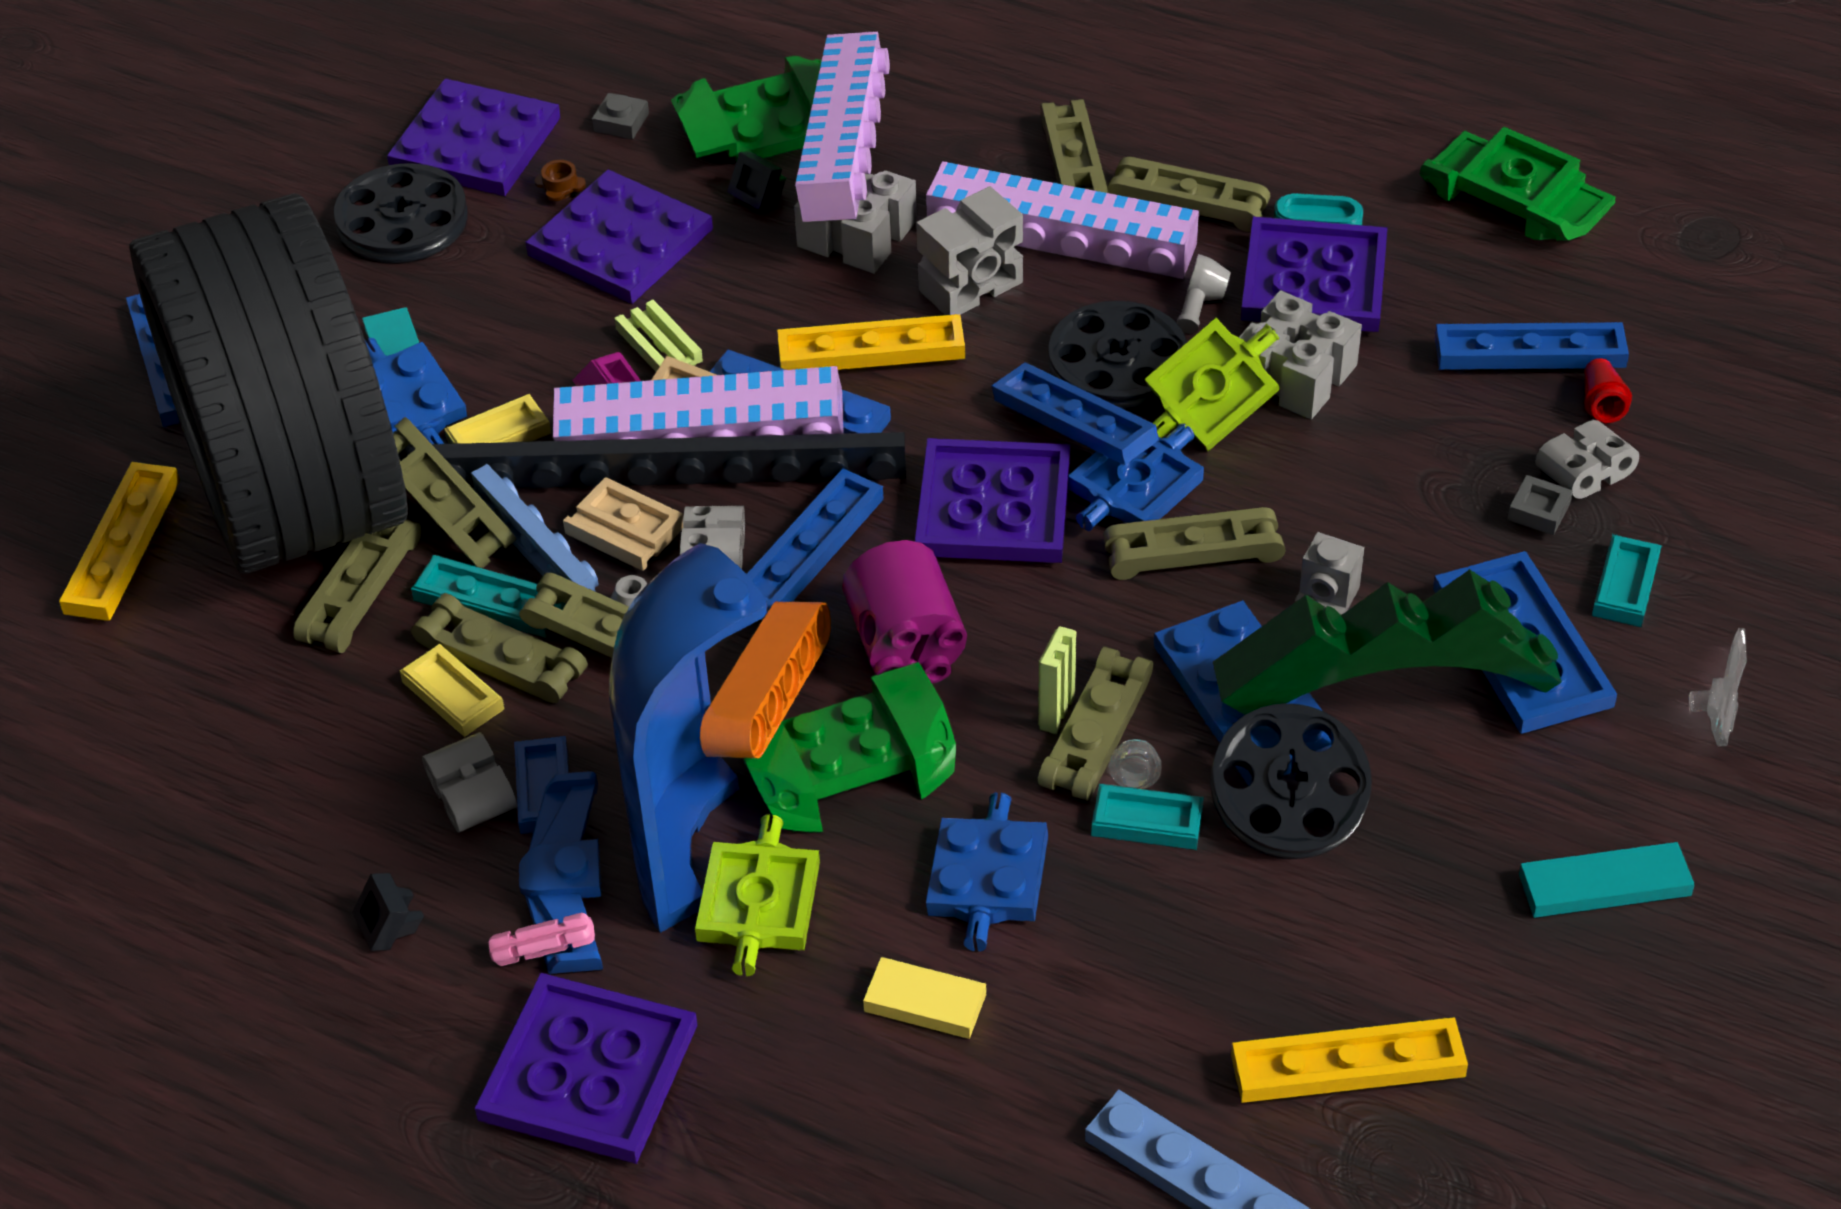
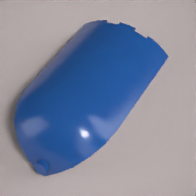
M703 543L695 545L674 559L633 600L617 632L609 678L610 710L638 887L647 913L660 933L699 912L703 891L692 870V836L694 832L699 833L711 811L739 790L738 777L721 757H706L701 747V723L706 710L711 704L705 651L722 639L762 619L767 613L765 595L746 573L719 548Z

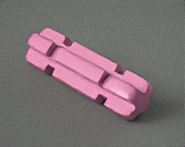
M581 912L564 917L563 923H559L558 919L518 928L515 931V935H511L510 931L493 935L488 941L489 954L493 962H496L499 966L519 962L520 956L523 955L525 960L564 951L568 948V944L571 943L573 948L588 945L595 939L594 925L591 917Z

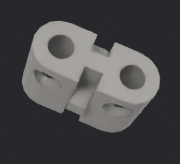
M1592 420L1574 428V438L1572 439L1563 433L1546 442L1539 449L1535 463L1541 471L1560 486L1573 490L1572 495L1575 498L1582 499L1601 490V480L1612 485L1630 475L1639 462V452L1600 421Z
M685 506L680 555L695 545L703 543L719 548L742 569L745 541L744 506Z
M481 732L422 756L427 776L438 798L442 799L444 809L458 833L517 808L513 790L500 765L497 766L494 754Z

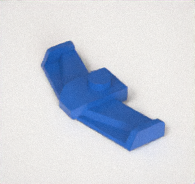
M594 772L556 774L545 788L529 851L519 863L520 893L526 898L533 924L558 919L559 923H563V918L581 912L587 915L582 898L601 897L600 848L598 839L583 840L593 799L598 790L597 775ZM595 939L588 945L573 948L571 943L568 944V948L564 951L543 956L549 974L603 970Z

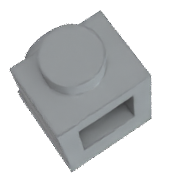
M1317 532L1303 557L1300 591L1295 602L1304 595H1307L1325 607H1333L1340 615L1345 613L1360 588L1365 547Z

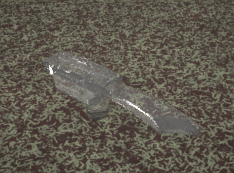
M1738 628L1734 636L1724 678H1713L1711 690L1691 691L1689 693L1690 710L1692 712L1707 711L1711 721V731L1717 746L1728 745L1730 732L1734 728L1739 705L1737 702V690L1747 663L1745 628Z

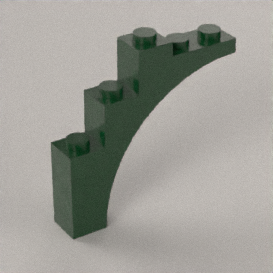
M1470 569L1423 602L1412 593L1406 594L1387 582L1342 615L1333 607H1325L1309 596L1304 595L1213 661L1221 701L1244 715L1261 707L1286 704L1309 692L1349 678L1401 668L1440 666L1485 670L1525 682L1544 693L1562 681L1555 663L1558 659V654L1551 641L1543 634L1536 635L1523 627L1520 621L1509 613L1510 598L1499 583L1494 580L1488 582Z

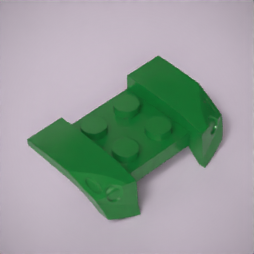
M800 56L785 57L783 74L717 91H712L706 79L703 78L692 83L690 89L685 93L677 94L671 99V102L696 158L727 151L728 156L734 157L737 162L739 152L751 151L761 158H766L803 148L822 60H809Z
M1503 127L1489 141L1464 130L1435 159H1427L1422 164L1419 173L1425 182L1431 183L1436 188L1437 195L1446 201H1450L1460 192L1464 191L1526 219L1525 237L1534 240L1556 239V241H1568L1586 235L1615 204L1616 198L1585 183L1586 174L1579 171L1580 159L1506 127Z
M919 662L872 676V693L782 721L760 758H742L771 814L783 820V827L781 829L823 832L817 801L821 798L911 770L918 795L922 800L954 773L956 742L943 702Z

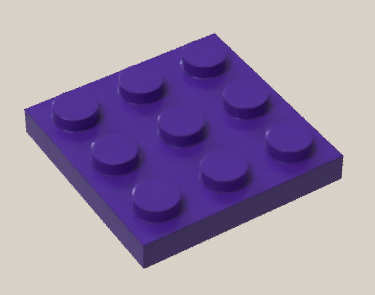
M444 79L388 153V164L413 163L433 166L452 175L463 187L506 196L561 118L559 104Z
M608 169L526 241L527 255L633 304L713 230L712 216Z
M1253 216L1241 320L1261 322L1262 310L1281 290L1312 303V313L1320 316L1331 311L1362 324L1361 331L1379 332L1388 227Z
M927 438L915 542L923 543L933 550L935 557L1062 563L1070 444Z
M540 973L475 1107L477 1120L637 1164L698 1026L696 1013Z

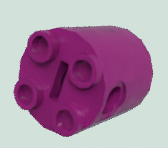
M909 540L886 542L867 550L855 559L845 572L842 590L875 675L919 662L931 683L944 680L952 671L950 665L957 660L965 649L967 633L933 550L923 543Z

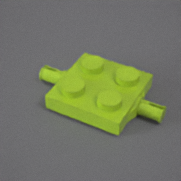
M1215 318L1146 377V384L1160 398L1165 412L1153 422L1157 427L1158 437L1164 438L1179 424L1184 423L1185 428L1189 426L1193 430L1195 438L1209 451L1280 389L1276 381L1262 367L1259 355L1276 340L1280 339L1277 333L1266 323L1262 329L1245 342L1243 339L1231 334Z
M770 814L764 815L761 818L757 841L742 844L713 842L695 926L697 942L737 946L732 970L740 976H743L744 965L746 976H751L755 973L759 948L805 950L820 865L819 850L795 849L779 843L783 820L776 815H773L772 824L770 823Z

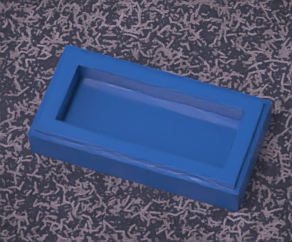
M566 736L514 742L518 823L521 834L534 832L545 788L552 777L556 774L569 773Z

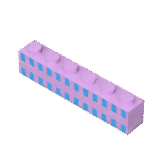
M878 31L827 35L795 184L803 222L856 219L859 201L866 200L867 185L865 174L871 173V153L869 148L876 147L874 123H880L881 109L879 99L885 97L883 74H889L890 69L888 49L880 47Z
M942 161L926 194L928 217L944 208L954 213L962 199L991 186L1023 214V242L1016 246L1181 279L1185 276L1197 245L1198 210Z
M837 366L554 388V441L843 434L842 387Z

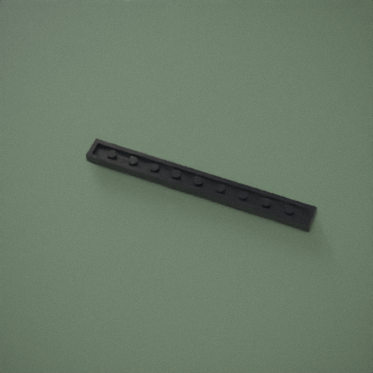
M905 432L432 444L472 489H474L471 472L487 464L501 479L507 477L515 488L596 487L605 477L623 486L832 481L842 468L866 479H906Z

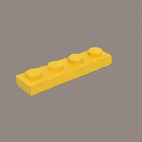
M960 314L777 330L780 365L785 370L837 366V370L965 359V342Z
M131 462L59 600L64 615L106 621L111 620L180 483L177 468Z
M1455 1017L1232 1042L1231 1058L1241 1103L1466 1077L1468 1068Z

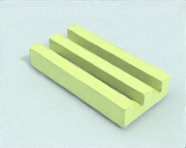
M654 300L646 303V310L643 312L638 307L630 310L631 317L628 319L623 314L615 317L616 330L655 372H657L664 358L637 330L639 327L653 340L654 345L667 356L693 366L703 362L702 350Z
M1061 626L1055 629L1039 660L1038 725L1040 730L1056 735L1060 729V719H1065L1068 713V704L1072 705L1075 699L1076 631Z

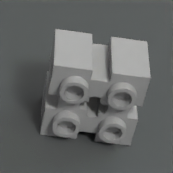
M886 170L875 175L865 174L867 196L866 200L859 201L856 219L803 222L798 201L794 206L797 247L825 257H829L833 251L843 254V263L874 274L891 254V239L900 242L917 222L916 181Z
M991 186L962 199L954 213L944 208L916 222L917 250L923 255L921 262L918 263L919 291L945 315H961L980 305L979 296L989 292L993 297H996L1023 283V255L1014 248V246L1023 242V214Z
M1280 290L1262 310L1261 323L1255 324L1252 322L1239 338L1247 342L1266 323L1277 333L1280 339L1276 340L1259 355L1262 367L1279 385L1280 390L1275 393V395L1279 396V406L1312 420L1329 400L1331 384L1339 387L1357 366L1362 324L1331 311L1320 316L1312 313V303Z

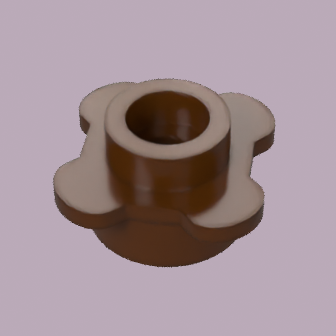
M567 160L548 162L543 166L541 174H538L534 179L535 186L543 188L547 199L550 201H560L569 198L574 192H581L586 187L585 179L577 177L575 165Z

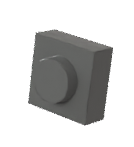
M608 93L592 118L594 132L633 140L649 115L648 101L626 95Z
M1526 475L1509 507L1507 520L1554 535L1571 503L1573 490Z

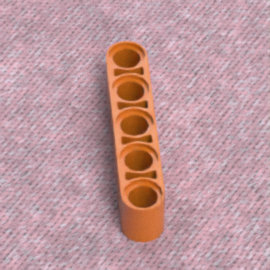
M775 601L703 716L700 728V741L706 757L760 758L828 643L831 632V615L826 603Z

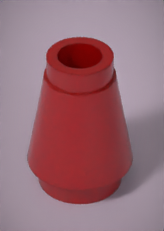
M1598 358L1590 361L1584 370L1585 409L1590 416L1600 422L1613 423L1619 421L1629 411L1632 393L1608 360Z

